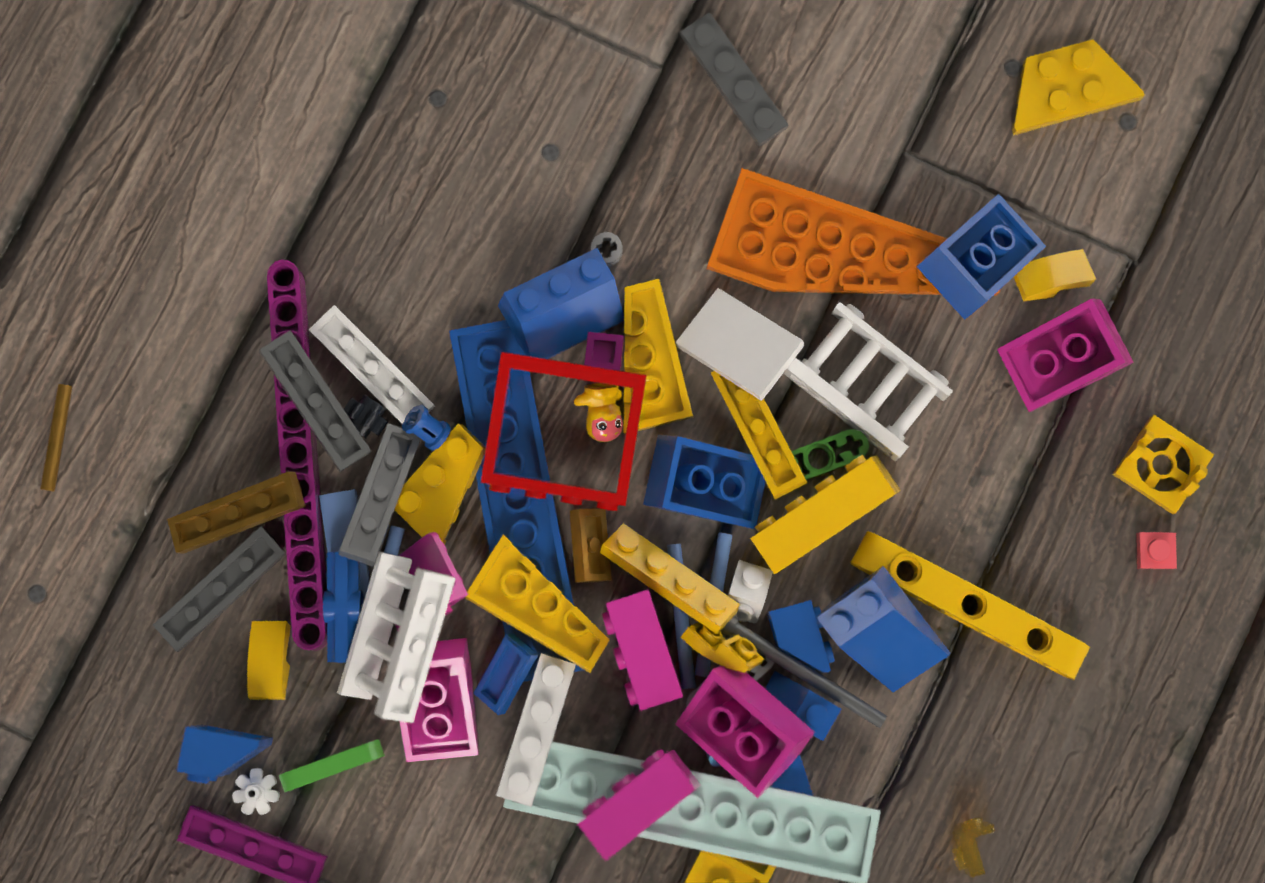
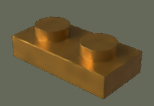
M570 510L575 583L612 580L610 559L600 553L602 544L608 539L606 510Z

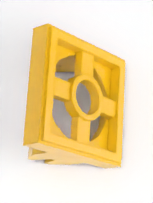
M1152 415L1113 475L1171 514H1176L1186 497L1191 496L1199 488L1198 483L1207 476L1208 469L1206 467L1214 454L1156 415ZM1156 438L1171 439L1165 451L1153 452L1146 446ZM1181 447L1186 450L1190 459L1189 475L1177 468L1175 456ZM1157 455H1164L1170 459L1172 468L1167 475H1160L1154 471L1153 460ZM1140 457L1147 461V468L1150 473L1145 481L1141 479L1137 470V460ZM1169 477L1181 484L1180 487L1170 491L1154 489L1160 479Z

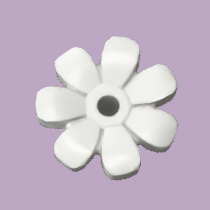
M261 768L251 769L250 778L241 774L235 781L236 785L241 789L233 792V801L235 803L244 802L241 811L246 815H251L255 808L260 815L267 814L271 811L268 802H277L279 800L280 792L271 789L277 784V779L272 774L263 778V770Z

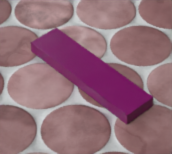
M195 805L189 807L177 841L287 883H318L328 858L327 855Z

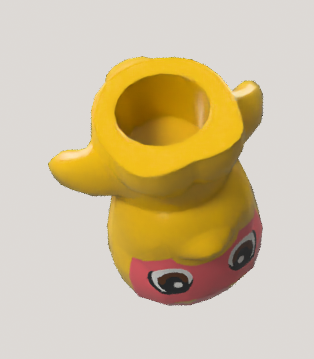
M603 383L588 384L584 386V392L574 399L576 406H588L586 418L587 433L598 442L613 441L623 430L620 407L616 405V401L622 398V391L616 385Z

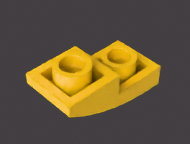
M1081 249L1030 261L1014 276V280L1023 301L1053 298L1060 290L1090 287L1096 280V277L1084 250Z
M252 621L247 666V689L250 700H285L290 665L286 661L291 626L287 621Z
M699 622L689 626L680 637L704 657L735 671L745 673L764 661V658L757 652L755 645L748 639L742 638L738 634L726 640L722 637L721 631L716 635Z

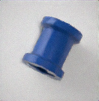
M422 404L412 408L402 424V430L408 434L414 433L425 441V446L431 451L438 449L446 441L451 430L447 422H439L428 413V408Z

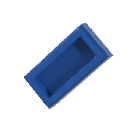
M513 633L505 634L473 694L497 715L505 714L538 654Z

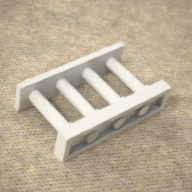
M839 302L832 312V315L839 319L837 324L808 360L803 359L801 362L795 357L783 374L850 427L861 431L869 442L893 461H897L909 447L903 442L905 432L934 396L944 401L953 390L947 386L949 382L943 375L935 370L927 371L863 321L865 316L860 310L851 304L844 306ZM851 329L867 341V343L837 381H831L829 384L819 376L821 372L819 368ZM879 351L895 363V365L867 401L857 406L847 398L849 394L847 390ZM907 373L924 387L893 426L888 425L885 428L874 420L877 417L875 412Z
M378 552L337 693L369 700L374 695L379 698L375 715L384 719L413 723L455 578L419 568L416 569L414 576L409 574L412 559ZM406 588L410 590L405 610L402 611L398 607L403 590ZM393 624H396L400 627L394 647L388 645ZM384 659L389 662L384 682L382 683L377 678Z

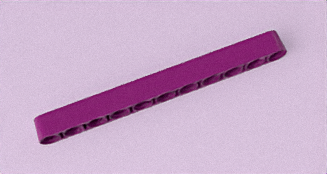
M289 260L276 261L269 267L267 272L271 342L291 330L311 360L304 275ZM284 272H293L294 280L292 283L285 287L279 286L278 280L280 275ZM295 306L297 309L296 316L291 321H281L283 309ZM274 375L281 474L288 471L296 472L298 482L307 481L310 487L308 495L303 498L305 507L284 515L292 636L298 647L303 650L316 651L327 645V623L324 622L323 596L325 590H327L323 519L319 498L321 492L317 438L305 420L299 427L290 428L288 424L289 416L294 411H298V409ZM297 446H305L307 450L305 460L298 464L293 463L291 460L293 449ZM307 516L312 521V529L308 534L301 536L296 531V523L300 518ZM311 552L315 558L314 566L309 571L303 572L298 565L299 558L302 554ZM313 588L317 592V602L312 607L306 608L301 602V595L306 589ZM315 624L320 630V637L316 643L310 645L305 641L303 634L308 625Z

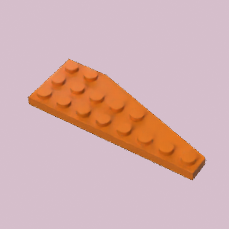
M742 168L707 269L772 292L942 295L916 266L948 238Z

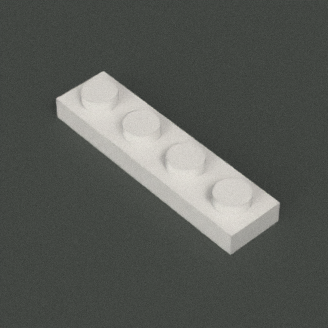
M335 305L309 329L402 424L406 415L415 406L424 405L428 408V413L435 407Z
M541 653L496 796L532 807L576 664Z

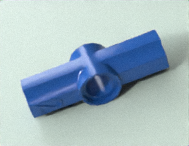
M327 552V590H325L323 596L324 622L327 623V662L346 663L364 603L363 591L360 590V562L340 556L339 552Z

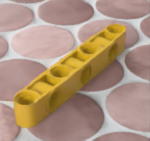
M866 531L850 563L868 575L884 566L906 595L1066 678L1075 679L1090 649L1089 645L872 532ZM900 562L909 563L914 570L913 578L908 582L902 581L897 575L896 569ZM967 595L974 597L978 603V609L972 616L967 615L961 605L963 598ZM1032 629L1039 631L1042 635L1043 641L1038 649L1031 648L1027 643V635Z

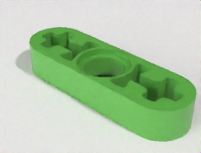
M849 429L791 452L797 463L799 461L795 456L801 454L802 465L809 473L804 476L806 481L845 467L861 455L865 456L868 452L869 443L867 437L861 431ZM846 437H851L853 442L859 440L861 446L856 450L857 455L853 456L851 451H846L838 455L842 462H835V453L829 443L834 442L835 449L847 443ZM814 449L824 450L829 458L827 466L822 469L812 467L808 461L809 453Z
M377 739L280 774L279 778L285 793L384 757L385 754L380 740Z

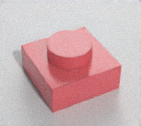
M1136 533L1137 569H1177L1176 533Z

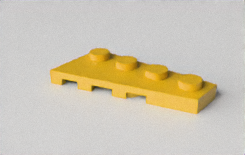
M660 279L625 287V372L647 375L638 431L693 418ZM624 387V434H626L633 393V388Z
M503 534L468 589V595L465 598L591 673L610 639L575 607L552 582L536 569V566L526 556H523Z

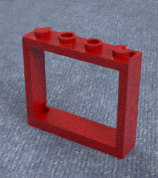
M501 352L481 483L489 484L490 491L510 493L511 488L525 490L524 496L537 499H546L547 493L560 495V502L574 505H582L583 499L597 501L596 508L618 511V505L626 506L647 375ZM511 369L633 388L617 492L495 472Z

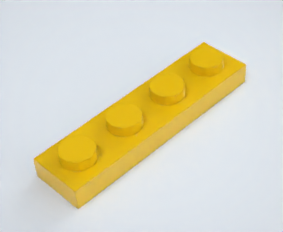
M711 372L774 499L807 484L765 400L760 401L717 372Z
M624 523L602 544L600 551L602 555L716 635L739 609L740 604Z

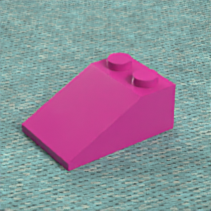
M1093 298L997 349L1028 412L1045 406L1134 363L1102 300Z
M467 638L441 640L436 643L413 723L399 721L406 762L479 755L472 668Z

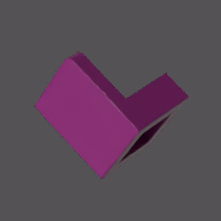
M588 332L584 365L621 371L624 335Z

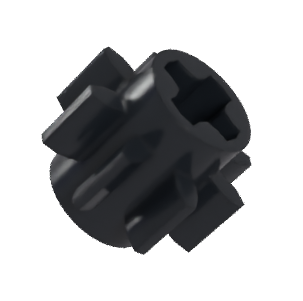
M363 395L359 402L351 397L343 409L360 435L367 439L371 432L379 436L388 423L382 418L386 409L366 395Z

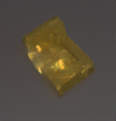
M982 817L961 822L962 829L953 831L957 848L952 849L955 864L959 871L964 869L965 874L971 878L985 874L975 837L995 832L993 823L983 822Z

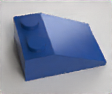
M997 194L916 267L965 320L993 297L1037 256L1046 245L1002 196Z
M658 435L643 505L755 529L766 481L751 454L679 436Z
M884 566L833 600L816 617L839 648L892 692H895L951 654Z

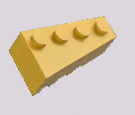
M863 455L859 456L845 466V469L848 471L847 474L838 480H835L833 475L829 476L815 486L817 494L808 500H805L803 495L786 505L785 509L788 512L777 521L772 515L755 526L758 533L750 539L774 575L901 491L877 455L867 460Z

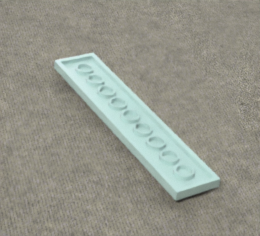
M552 741L532 807L505 799L504 808L579 823L585 818L581 811L603 795L607 800L615 794L611 787L632 772L637 777L645 771L641 766L645 760ZM690 770L701 786L638 835V837L846 882L867 883L880 810L769 787L757 798L738 780Z

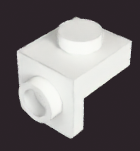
M738 561L728 593L729 597L740 604L737 613L734 615L739 618L738 621L757 623L765 603L773 574L772 570L745 561Z

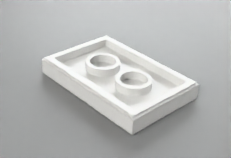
M717 288L675 342L679 349L760 401L765 398L804 347L802 339Z

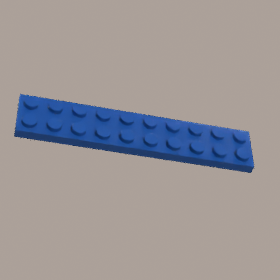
M506 320L449 331L467 429L485 447L487 445L501 352L525 355ZM511 369L495 472L550 481L530 372ZM483 458L476 473V480L490 554L504 534L512 542V545L523 556H526L536 566V569L552 582L574 605L553 494L547 493L546 499H537L524 496L525 490L511 488L510 493L490 491L489 484L481 483ZM503 621L505 634L513 633L538 654L523 682L533 680L541 653L572 663ZM576 665L574 672L582 671L584 669Z

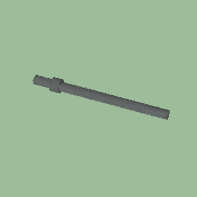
M733 616L721 630L722 634L727 637L739 634L742 638L748 639L755 645L757 652L876 727L881 728L887 718L885 714L740 624L738 617Z

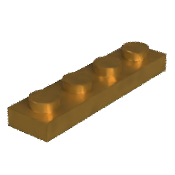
M288 471L168 518L167 521L175 552L184 554L305 507L296 472Z

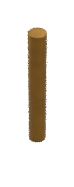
M58 384L40 490L55 492L73 387L70 385Z

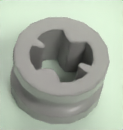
M600 233L594 237L591 243V250L602 248L604 241H610V246L615 245L617 250L611 251V257H603L608 267L613 266L622 257L623 246L621 240L613 233Z

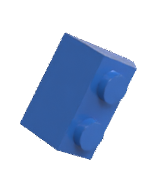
M208 725L186 726L177 772L187 773L186 780L193 782L209 783V781H217V777L232 773L271 746L273 737Z

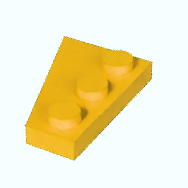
M457 424L450 432L446 441L431 453L404 484L395 511L421 537L428 533L436 532L441 541L446 544L447 540L445 538L452 522L455 523L460 512L459 506L467 489L473 483L484 458L486 447L463 424Z

